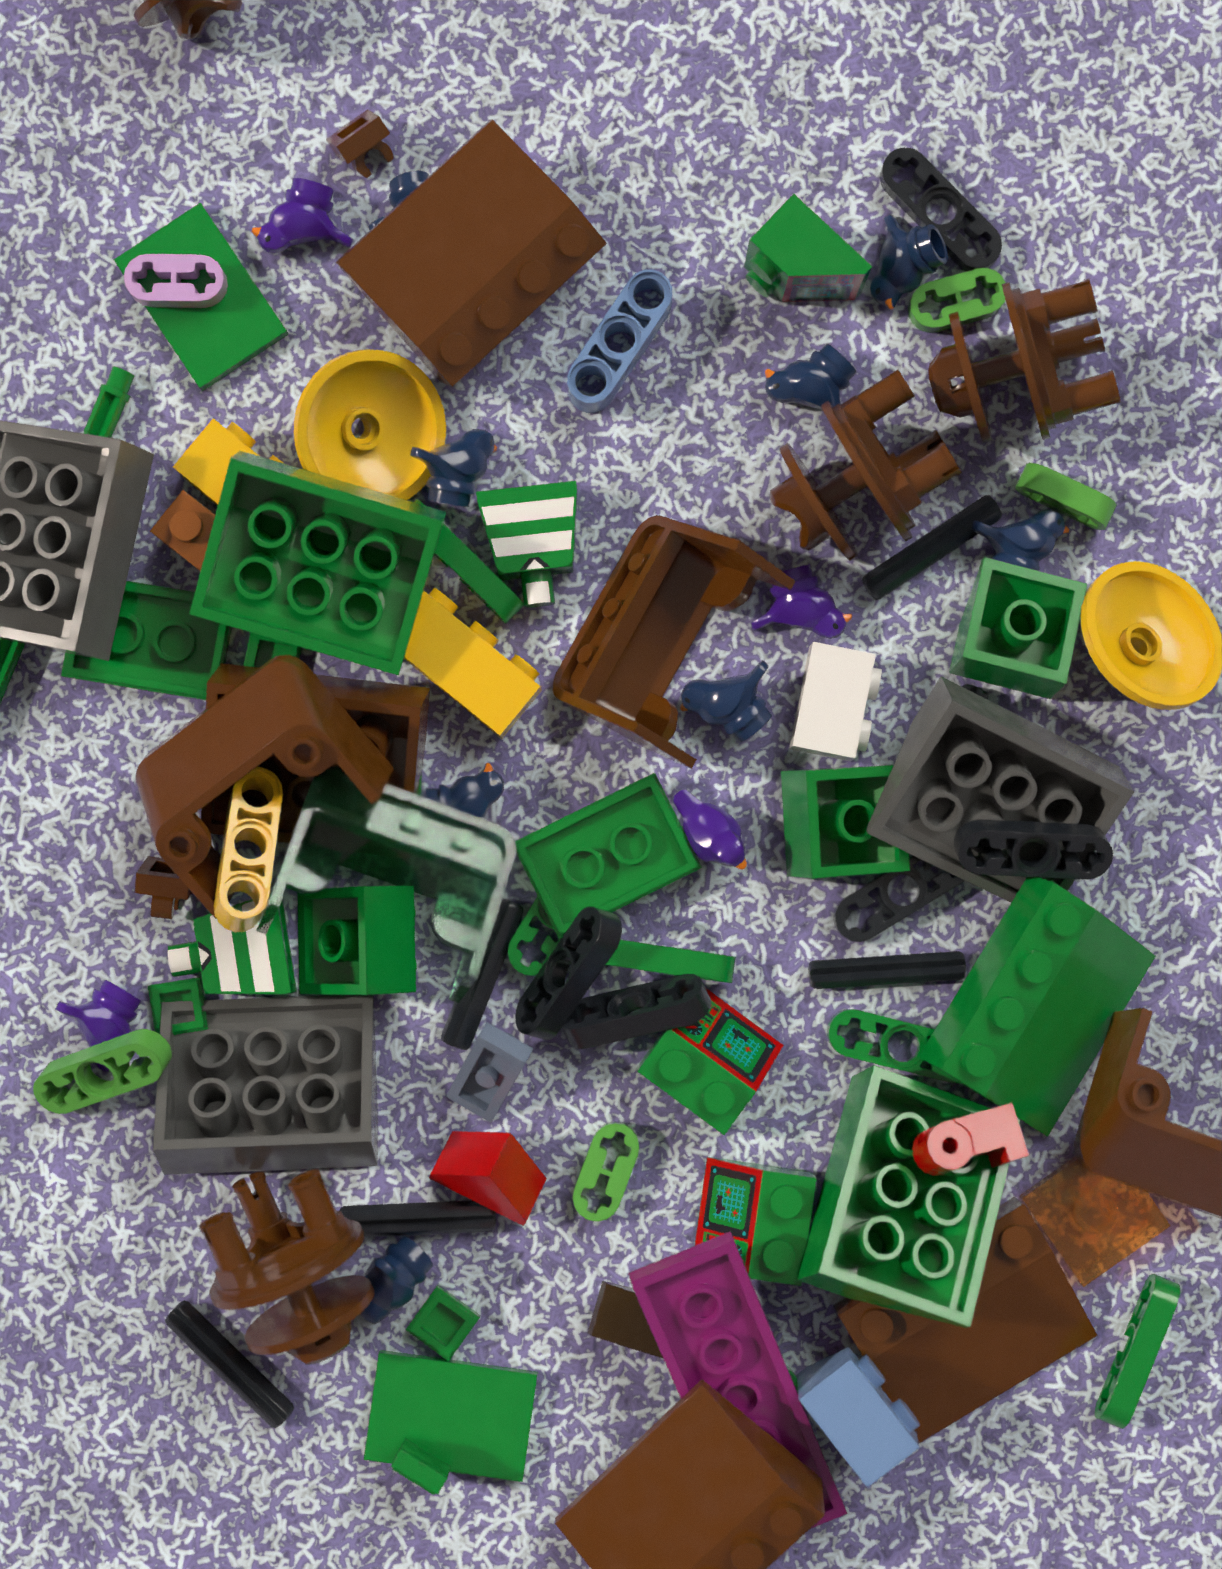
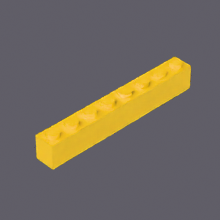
M213 418L173 465V468L218 506L230 458L239 450L259 456L251 449L256 441L234 422H231L225 428ZM274 455L269 458L270 460L283 463ZM434 587L429 594L424 591L404 659L502 739L542 691L541 686L535 682L540 673L517 654L509 661L494 648L499 640L477 621H474L468 627L453 614L459 607L437 588Z

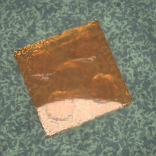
M1076 1156L1019 1195V1198L1025 1204L1071 1273L1083 1287L1171 1226L1148 1192L1089 1172L1080 1165Z

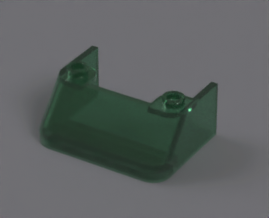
M329 767L321 774L316 775L309 787L256 931L267 934L280 905L285 888L302 894L320 892L330 883L337 864L396 886H414L415 893L436 900L431 915V928L436 938L446 946L464 952L449 1000L459 1003L478 977L516 856L515 840L511 833L499 824L390 784H386L380 799L371 804L341 767Z

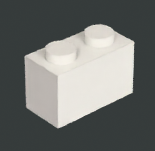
M813 642L810 645L789 749L846 761L854 760L857 750L866 751L872 721L863 719L867 699L876 700L882 675V669L873 668L876 654Z

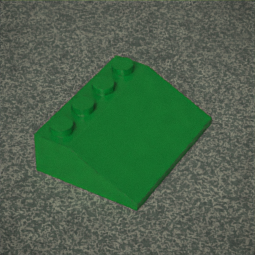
M239 450L230 458L189 614L399 676L447 512Z
M1027 877L920 1053L919 1058L997 1106L1012 1103L1018 1119L1048 1137L1103 1046L1113 1012L1125 1009L1156 955L1099 911L1055 882L1039 877Z
M876 1065L852 1076L797 1280L846 1298L964 1328L971 1327L1010 1163L992 1168L988 1154L970 1158L966 1165L943 1175L933 1176L925 1173L917 1166L913 1158L912 1148L916 1137L926 1129L945 1121L991 1108Z

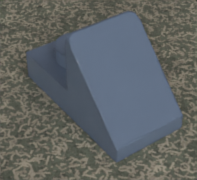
M486 1022L446 1097L492 1123L533 1048L519 1041L513 1035Z

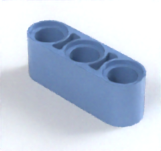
M644 269L635 273L629 279L572 364L567 375L568 396L571 403L578 410L586 413H597L604 410L612 402L668 318L672 306V286L669 279L663 273L654 269ZM652 289L661 295L663 302L654 309H644L635 302L634 298L640 291ZM624 332L633 338L634 345L624 353H616L611 351L605 342L611 334ZM596 375L604 381L606 386L600 394L586 396L578 391L576 385L582 377Z

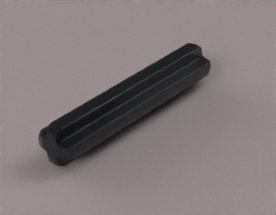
M984 495L865 574L862 579L865 589L875 600H880L978 535L971 530L973 521L982 522L989 526L999 521L1002 517V512L996 501L990 495Z
M498 897L494 900L441 1034V1040L447 1045L461 1050H468L470 1048L508 953L509 943L516 933L524 910L521 905L505 898Z
M960 951L813 960L809 963L808 967L809 983L814 989L962 980L966 974V962L964 954Z
M474 1201L352 1205L340 1208L345 1218L360 1223L365 1237L492 1232L496 1227V1212Z
M188 1301L180 1302L167 1315L165 1319L166 1325L270 1427L276 1429L292 1414L294 1410L293 1403Z

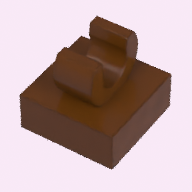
M368 109L326 139L337 157L347 164L352 163L355 171L365 178L372 175L364 162L365 155L370 150H378L382 158L388 163L394 159L391 148L381 141L390 135V132L381 118Z
M148 856L136 872L135 893L153 895L151 917L173 919L174 910H178L179 899L188 900L192 894L191 890L162 858Z

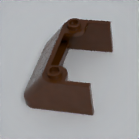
M652 516L642 522L631 537L558 668L553 680V693L557 699L638 745L692 769L697 759L668 742L677 728L678 711L673 703L663 698V695L712 608L721 611H731L743 605L750 598L757 580L787 590L792 589L795 580L742 541L664 516Z
M280 655L266 662L150 751L141 761L136 771L137 787L159 855L215 919L214 900L221 855L211 845L210 831L196 814L197 811L273 754L289 771L303 777L319 775L337 763L371 804L380 799L393 771V766L380 753L307 664L294 656ZM235 892L227 896L228 902H230Z
M1136 1008L1113 1012L1075 1136L1074 1153L1076 1159L1089 1172L1222 1219V1140L1165 1120L1171 1101L1169 1084L1158 1071L1137 1063L1153 1011L1145 1008Z

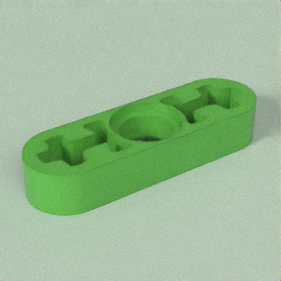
M149 1029L132 1031L51 1061L34 1082V1096L39 1104L48 1111L66 1114L152 1084L159 1079L172 1057L171 1047L167 1040L155 1031ZM135 1053L141 1057L133 1060L131 1065H129V1061ZM99 1063L106 1066L112 1072L114 1080L108 1081L99 1078L92 1071L90 1064ZM75 1079L76 1082L69 1090L65 1085L70 1084Z

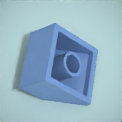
M848 1347L807 1366L797 1374L798 1399L868 1488L920 1448L917 1434L914 1431L920 1424L901 1398L892 1403L880 1386L886 1380L873 1361L866 1354L858 1359Z

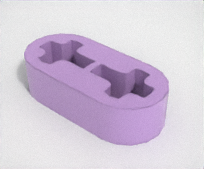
M139 255L129 262L124 273V282L129 293L138 303L148 307H212L223 299L228 286L226 275L218 262L205 255ZM147 269H154L159 278L171 279V283L153 284L152 292L146 293L143 286L137 283V279L146 278ZM206 269L210 278L215 280V283L206 285L205 293L200 294L193 284L181 283V279H197L199 277V270Z

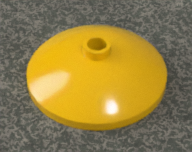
M365 349L348 352L322 366L304 388L298 401L294 418V442L299 461L304 470L404 500H408L418 493L431 476L428 468L422 461L410 456L412 447L431 451L445 445L446 440L444 408L431 380L410 360L383 350ZM359 418L363 422L364 432L361 436L355 437L352 433V424Z
M1133 561L1112 566L1098 576L1089 586L1081 607L1083 638L1095 665L1117 690L1142 705L1161 710H1177L1193 705L1214 688L1222 672V635L1211 609L1188 582L1161 566Z

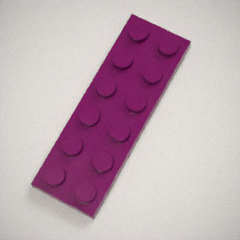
M731 1231L629 1272L631 1285L680 1398L686 1395L703 1379L822 1478L825 1516L812 1528L846 1515L847 1511L806 1411L798 1399V1392Z

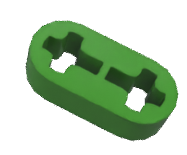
M977 268L927 282L919 286L913 293L908 305V316L915 327L927 333L951 329L949 314L957 311L959 312L962 325L987 319L995 315L1004 304L1005 296L1002 284L1006 282L997 271L989 268ZM977 281H982L985 288H994L996 292L991 296L989 306H983L980 299L963 302L961 296L972 293ZM926 295H932L935 302L952 299L954 304L944 307L939 313L938 320H933L930 313H921L919 310L926 301Z
M1026 463L1015 486V489L1021 495L1096 530H1106L1117 506L1114 500L1103 493L1036 463Z
M614 1121L604 1124L597 1130L591 1141L573 1193L575 1209L587 1220L596 1222L607 1220L615 1214L622 1200L639 1152L638 1137L634 1130L625 1123ZM615 1132H621L625 1134L624 1144L631 1147L628 1155L619 1154L616 1157L613 1168H606L603 1164L607 1156V1149L601 1146L600 1142L603 1137L612 1139ZM601 1173L609 1176L605 1187V1194L611 1197L612 1201L609 1205L600 1204L597 1211L587 1208L588 1198L581 1195L584 1187L593 1189Z

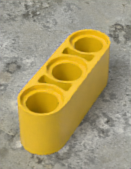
M262 767L254 768L234 784L227 806L214 900V915L225 929L233 932H245L253 928L260 921L270 894L283 793L279 778L272 771ZM247 790L260 791L266 796L268 805L263 807L250 806L244 801L242 793ZM243 840L254 842L259 846L262 855L256 859L244 858L237 853L234 844ZM233 892L246 893L253 899L255 908L246 912L235 910L229 904L227 896Z

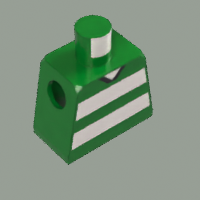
M576 481L476 492L478 506L499 578L502 581L521 579L524 607H543L555 604L552 575L573 573L578 498Z
M274 892L269 894V899L260 921L253 928L245 932H233L225 929L210 913L194 919L196 941L168 946V961L172 976L177 977L201 973L205 994H289L297 992L282 893ZM251 899L232 907L235 910L246 912L254 909L255 903Z

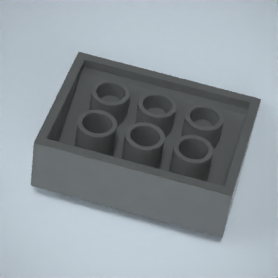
M0 420V639L109 661L153 462V453L121 439Z
M940 676L912 721L867 826V832L975 886L1012 902L1027 877L977 875L967 871L961 865L954 848V838L960 827L969 821L977 819L1089 824L1096 826L1106 835L1133 795L1134 790L1118 765ZM982 838L979 840L977 847L970 848L974 856L981 855L984 847H990L987 838ZM1040 838L1030 839L1021 846L1019 857L1029 861L1036 860L1044 855L1048 844ZM1059 841L1060 850H1066L1062 841ZM1088 843L1084 851L1076 852L1080 861L1086 860L1088 852L1095 851L1096 849L1092 843ZM1001 849L1004 857L1008 858L1007 849ZM1042 878L1055 882L1067 891L1076 880Z
M373 995L204 1000L202 1011H205L207 1014L208 1029L177 1035L172 1033V1024L195 1021L193 1002H162L160 1035L169 1043L172 1057L157 1080L153 1152L164 1175L378 1165V1102Z

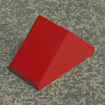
M452 1131L429 1176V1179L522 1226L525 1225L547 1179L511 1133Z

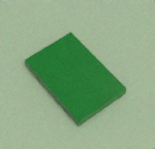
M201 202L114 259L123 275L129 262L137 256L144 254L205 255L216 260L227 278V291L223 299L212 307L171 308L145 306L202 392L289 335ZM147 269L146 278L137 279V283H140L146 290V293L152 292L153 284L171 283V279H161L154 272V269ZM206 269L199 270V277L197 279H181V283L193 284L200 294L205 293L206 285L215 283V280L210 278Z
M126 581L109 661L65 653L61 676L206 701L208 680L221 663L226 664L232 627L190 615L195 592Z
M655 772L512 842L558 938L563 937L579 912L586 907L592 906L612 913L702 868Z
M380 1350L364 1460L392 1464L395 1454L406 1438L450 1465L449 1472L523 1482L538 1372L451 1359L447 1361L444 1358Z

